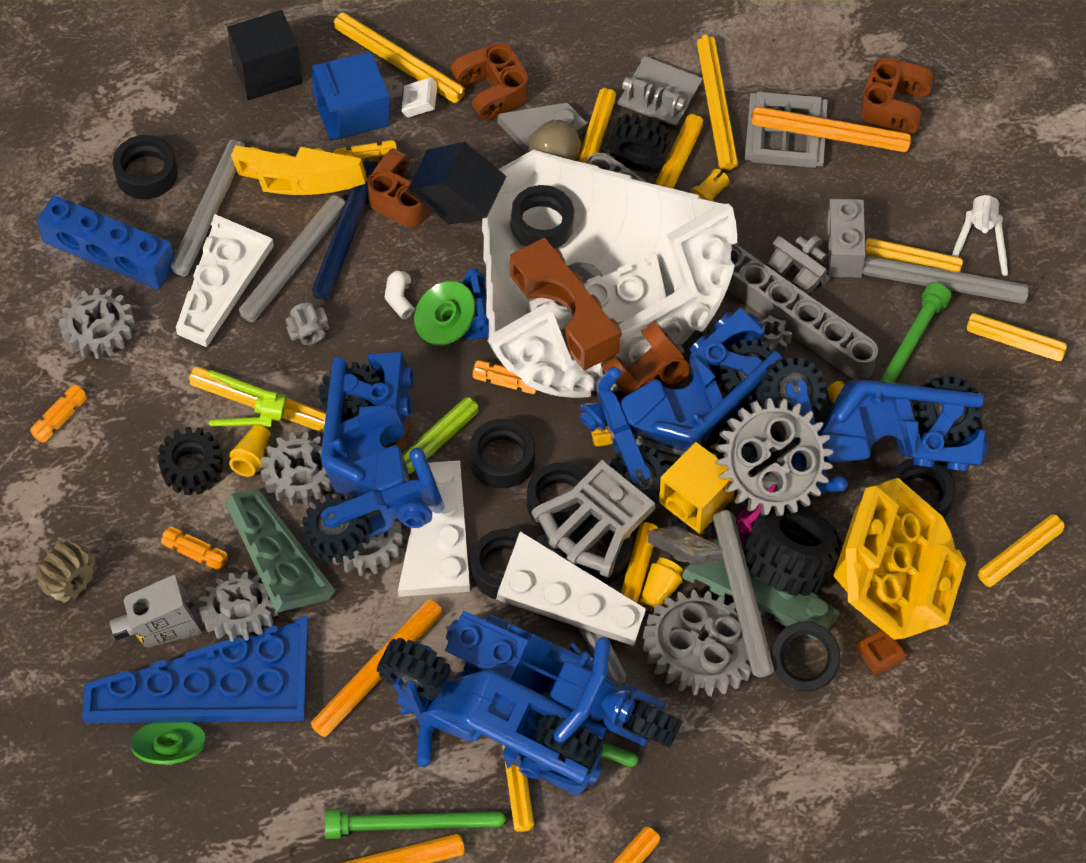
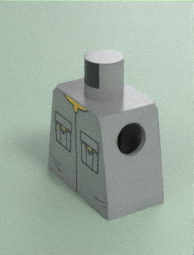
M176 575L169 576L125 596L123 601L127 614L109 621L116 640L135 634L142 645L148 648L202 633L195 603Z

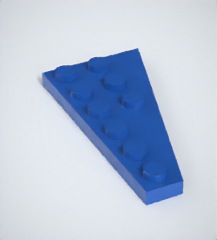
M308 616L297 618L295 623L279 628L276 625L263 629V634L250 636L249 640L246 641L244 638L236 637L234 642H230L229 639L186 652L184 657L168 662L165 659L152 663V667L132 673L124 671L85 683L82 719L84 723L305 721Z

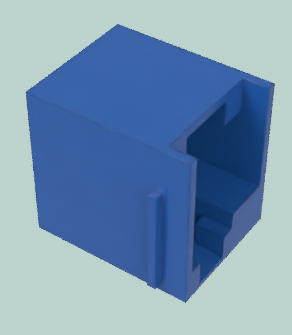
M372 52L312 66V96L330 141L389 126V94Z

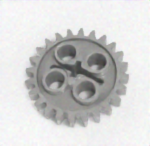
M769 398L765 400L764 409L762 410L757 401L751 403L752 414L744 408L738 410L741 421L730 418L727 423L732 428V432L721 431L719 434L727 443L715 447L717 451L724 453V458L715 461V465L725 466L726 471L721 473L718 478L730 479L731 483L725 489L726 493L737 490L739 493L735 502L738 504L748 499V511H753L759 504L761 505V514L764 516L769 514L771 507L774 508L776 516H782L785 505L791 513L798 512L797 501L803 506H809L811 503L807 494L820 496L821 492L816 484H826L829 481L821 473L822 470L833 468V465L824 462V457L833 454V450L823 449L822 446L823 443L830 439V436L818 435L817 432L823 426L822 422L814 425L809 423L813 415L812 411L803 416L799 415L801 408L799 403L795 404L790 410H787L786 399L780 400L777 408H775L772 399ZM773 423H779L785 428L786 436L782 442L774 440L770 434ZM793 439H800V443L778 457V463L767 465L753 477L748 476V472L771 456L770 451L780 450ZM745 443H749L756 448L757 457L753 463L745 461L741 455V449ZM795 452L803 454L806 458L807 465L802 472L795 470L791 464V458ZM766 473H771L777 478L778 486L774 492H768L762 485V479Z
M692 590L691 596L688 599L684 594L678 592L676 602L666 597L663 606L656 605L653 615H648L642 637L645 640L643 651L649 652L647 663H656L654 673L658 675L666 672L665 683L669 684L677 680L679 682V691L685 689L687 685L692 686L693 695H697L700 688H705L707 695L712 696L715 687L721 693L726 694L729 684L738 689L741 679L748 681L752 669L734 602L727 606L724 604L725 596H720L715 601L712 600L710 591L705 593L704 598H699L697 592Z

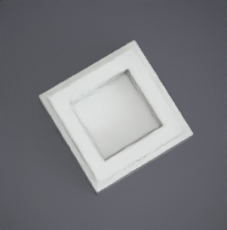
M430 77L405 85L401 112L408 118L435 110L437 82Z

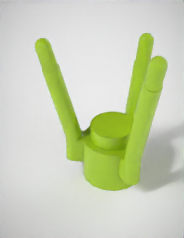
M213 370L208 372L210 377L229 384L232 388L256 396L254 412L260 414V417L213 419L209 420V426L261 425L271 427L272 420L282 421L287 395L261 389Z

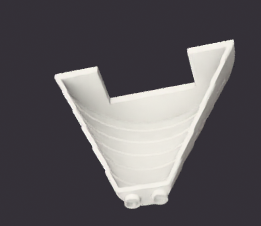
M532 150L498 169L507 177L487 218H482V233L484 235L483 259L486 263V316L489 320V340L487 341L494 354L510 373L513 372L522 378L526 385L538 391L570 398L590 397L591 391H597V382L605 374L601 363L585 371L582 370L567 349L565 334H561L552 309L545 303L529 312L530 301L538 298L527 299L510 277V254L525 247L513 236L510 227L512 203L520 192L532 186H553L563 191L572 201L575 210L572 234L565 244L558 247L567 266L574 262L592 264L605 276L617 271L619 267L630 263L634 265L644 261L648 256L657 254L666 298L618 324L622 336L620 337L619 353L616 355L627 366H630L652 348L642 335L641 330L654 320L668 333L681 353L684 352L681 345L684 344L695 330L704 331L725 296L735 266L730 260L732 244L737 243L736 220L731 205L700 199L699 195L633 180L630 175L601 169L598 166L537 150ZM538 206L523 213V220L527 225L535 229L547 230L562 223V216L549 207ZM616 384L611 387L613 391H620Z

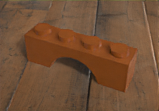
M543 238L510 254V277L527 299H552L564 305L571 312L573 317L565 328V344L569 353L583 371L619 353L622 332L618 323L613 318H608L602 309L599 299L594 294H589L584 287L580 275L576 271L570 270L558 248H553L547 239Z

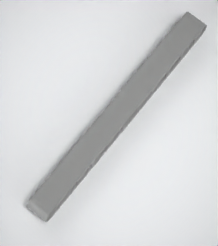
M605 153L592 154L585 162L586 164L598 166L601 169L630 175L633 180L648 183ZM732 244L730 260L735 266L727 291L765 318L772 315L773 318H777L780 321L785 320V331L792 332V337L850 378L866 380L872 376L875 370L878 347L871 338L736 244ZM803 319L811 320V322L803 321ZM829 338H836L838 341H833ZM856 357H863L866 360H859Z

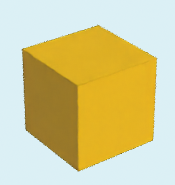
M695 442L661 476L659 503L700 534L713 521L714 515L723 511L734 499L735 490L726 493L725 489L731 483L730 479L718 478L721 473L726 471L725 466L715 465V461L719 459Z

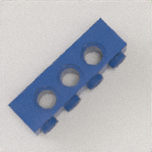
M53 195L37 219L44 243L157 290H160L172 271L171 263L174 255L171 242L56 195Z

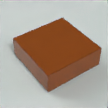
M882 629L856 644V650L875 677L904 662L907 657L898 641L891 638Z

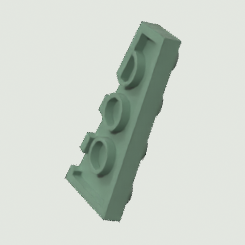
M258 488L231 493L226 501L227 508L276 612L330 600L335 589Z
M717 539L685 568L682 578L691 583H694L695 579L711 586L710 591L724 597L725 593L733 596L719 540ZM748 567L759 611H766L774 615V621L785 626H790L797 622H814L825 627L827 630L837 621L840 611L811 592L807 596L801 594L796 596L790 595L785 591L780 592L775 590L774 587L767 586L761 582L762 580L759 577H755L751 572V568ZM806 635V636L811 637V638H813V639H815V640H818V638H816V637H813V636H811V635Z

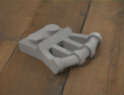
M601 460L571 491L540 504L532 510L531 514L536 522L541 523L549 538L548 544L555 550L561 549L567 554L569 562L574 565L580 564L598 570L601 576L609 578L623 541L629 538L631 533L655 509V502ZM579 503L581 506L558 527L553 514ZM592 514L600 521L576 544L569 536ZM609 529L615 533L605 557L588 552Z

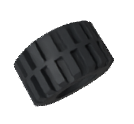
M785 505L782 516H776L773 507H771L769 514L766 516L760 512L743 551L747 566L751 568V572L755 577H759L762 580L761 582L767 586L774 587L775 590L780 592L785 591L790 595L797 596V594L807 596L811 592L816 594L821 588H824L841 554V538L837 536L838 532L836 529L830 526L827 520L816 515L817 513L806 510L801 506H798V512L791 513Z

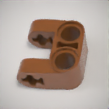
M494 43L457 58L451 65V73L462 86L471 85L483 79H487L491 88L480 92L472 100L473 109L483 121L497 118L501 113L520 108L528 101L527 72L512 48L507 44Z
M891 58L877 60L871 69L864 89L860 113L862 119L868 124L888 130L909 134L915 133L919 127L922 112L916 106L895 100L897 92L915 97L929 95L935 80L934 74L925 67Z
M392 148L385 154L368 178L369 204L374 211L403 226L416 227L421 225L433 211L407 191L411 182L402 176L408 167L409 156Z
M655 320L641 330L642 335L652 348L630 366H627L617 355L601 363L605 373L613 366L621 370V377L615 384L626 395L653 380H659L663 387L674 389L687 378L690 372V366L676 344Z

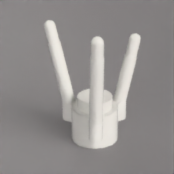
M988 195L979 196L973 201L972 211L966 212L965 223L952 256H959L972 224L977 229L982 230L983 233H987L988 230L995 227L1001 273L1003 276H1007V257L1002 230L1003 217L999 215L1000 203L995 197Z

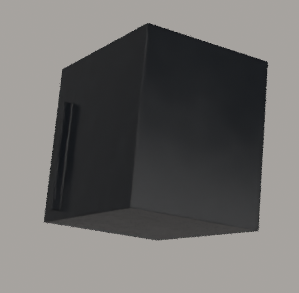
M282 10L227 26L232 64L240 77L247 100L303 84L298 45Z
M459 142L428 149L407 191L451 225L487 218L507 176L466 142Z

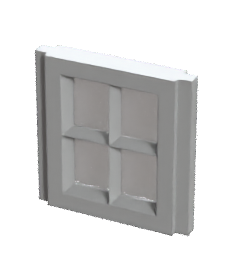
M767 92L750 93L745 160H751L753 163L816 168V166L823 167L825 138L754 126L751 124V115L754 107L759 106L827 118L828 100L814 96Z

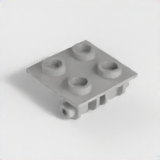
M644 56L633 77L625 78L622 85L624 92L618 101V105L677 127L703 78Z

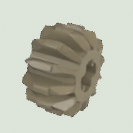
M70 539L64 541L63 544L57 543L51 552H47L46 558L39 562L41 568L35 574L42 591L49 597L65 603L70 598L76 599L83 589L87 590L86 586L90 581L94 580L92 574L98 568V565L95 563L96 557L91 554V550Z

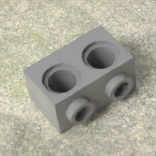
M830 199L826 221L828 276L861 278L865 261L864 201L858 199Z

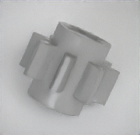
M308 302L296 305L290 311L291 317L285 319L288 325L286 328L291 340L294 341L300 338L301 343L304 345H312L321 341L325 336L324 330L329 329L328 318L324 308L319 307L315 310L314 305Z
M769 315L768 318L760 321L765 331L762 345L765 341L769 343L771 350L775 348L778 353L785 355L787 344L791 343L792 332L785 331V320L780 321Z

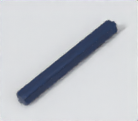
M365 160L363 165L367 178H369L377 164ZM368 179L366 184L351 188L312 288L313 296L317 299L328 300L332 294L369 198Z

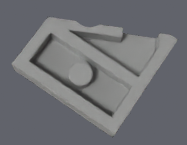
M568 103L505 112L498 115V124L526 153H528L530 135L548 121H565L577 131L578 136L587 131V122Z

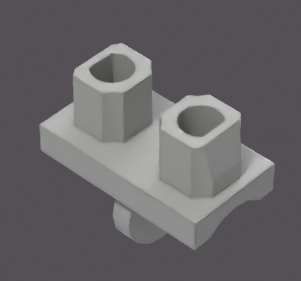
M817 235L813 236L809 241L801 236L797 238L795 245L800 247L802 251L780 236L773 242L776 250L767 263L769 268L782 277L785 276L792 265L799 268L800 272L793 279L792 283L806 294L813 291L819 283L825 287L831 279L826 275L827 269L813 260L815 258L822 263L827 257V254L820 250L823 240Z

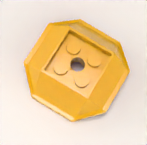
M894 478L865 488L862 500L854 511L833 576L848 593V602L891 638L896 640L948 624L966 561L960 550L955 549L952 534L943 516L899 478Z

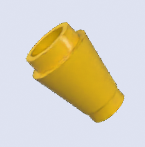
M253 425L230 452L229 465L237 474L251 477L261 470V458L265 457L266 448L271 436L270 431L266 427Z
M659 558L656 563H652L639 605L652 613L656 605L663 606L665 598H670L683 582L681 577L684 570L666 558Z

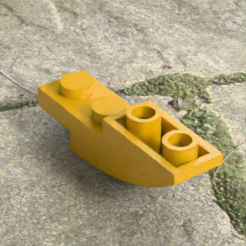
M235 145L231 154L238 175L259 179L263 192L286 195H317L351 189L366 184L368 179L361 158L350 154L330 153L319 148L300 147L296 157H293L287 153L278 154L263 151L257 147L248 148Z

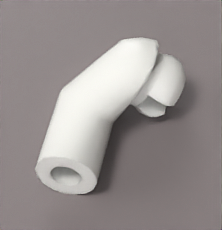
M394 271L387 278L384 297L401 319L405 320L415 311V308L404 297L405 289H408V284L411 283V277L407 272Z

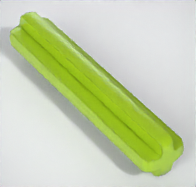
M470 397L464 398L402 454L408 468V474L415 471L410 458L411 450L414 448L422 449L426 459H428L478 414L479 406Z

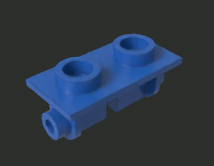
M469 269L466 271L464 281L459 282L472 292L476 302L475 317L472 325L465 333L466 340L489 337V320L486 316V278H484L482 273H479L478 269Z

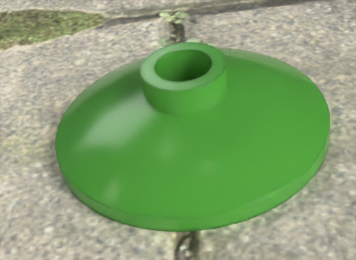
M446 281L431 287L421 297L414 314V324L419 336L426 342L438 346L453 343L461 338L468 331L475 317L476 302L474 295L465 285L456 281Z
M191 722L151 723L140 728L133 735L131 750L136 757L145 762L172 765L198 755L205 747L206 737L204 731Z

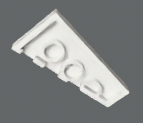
M214 214L211 223L212 228L209 237H206L200 264L197 265L193 276L194 281L191 290L187 293L176 325L177 335L204 347H208L274 246L272 238Z
M657 254L648 256L644 261L634 265L630 263L619 267L617 271L600 277L598 275L590 278L584 283V287L589 294H594L599 299L602 309L608 318H613L618 324L666 298ZM538 298L530 301L529 312L546 303L553 311L561 334H565L566 325L573 316L564 305L547 298Z
M460 460L428 463L445 507L441 513L432 512L433 517L430 523L421 528H411L398 588L399 597L470 592Z
M522 532L519 533L496 600L632 646L635 644L646 611L641 605Z

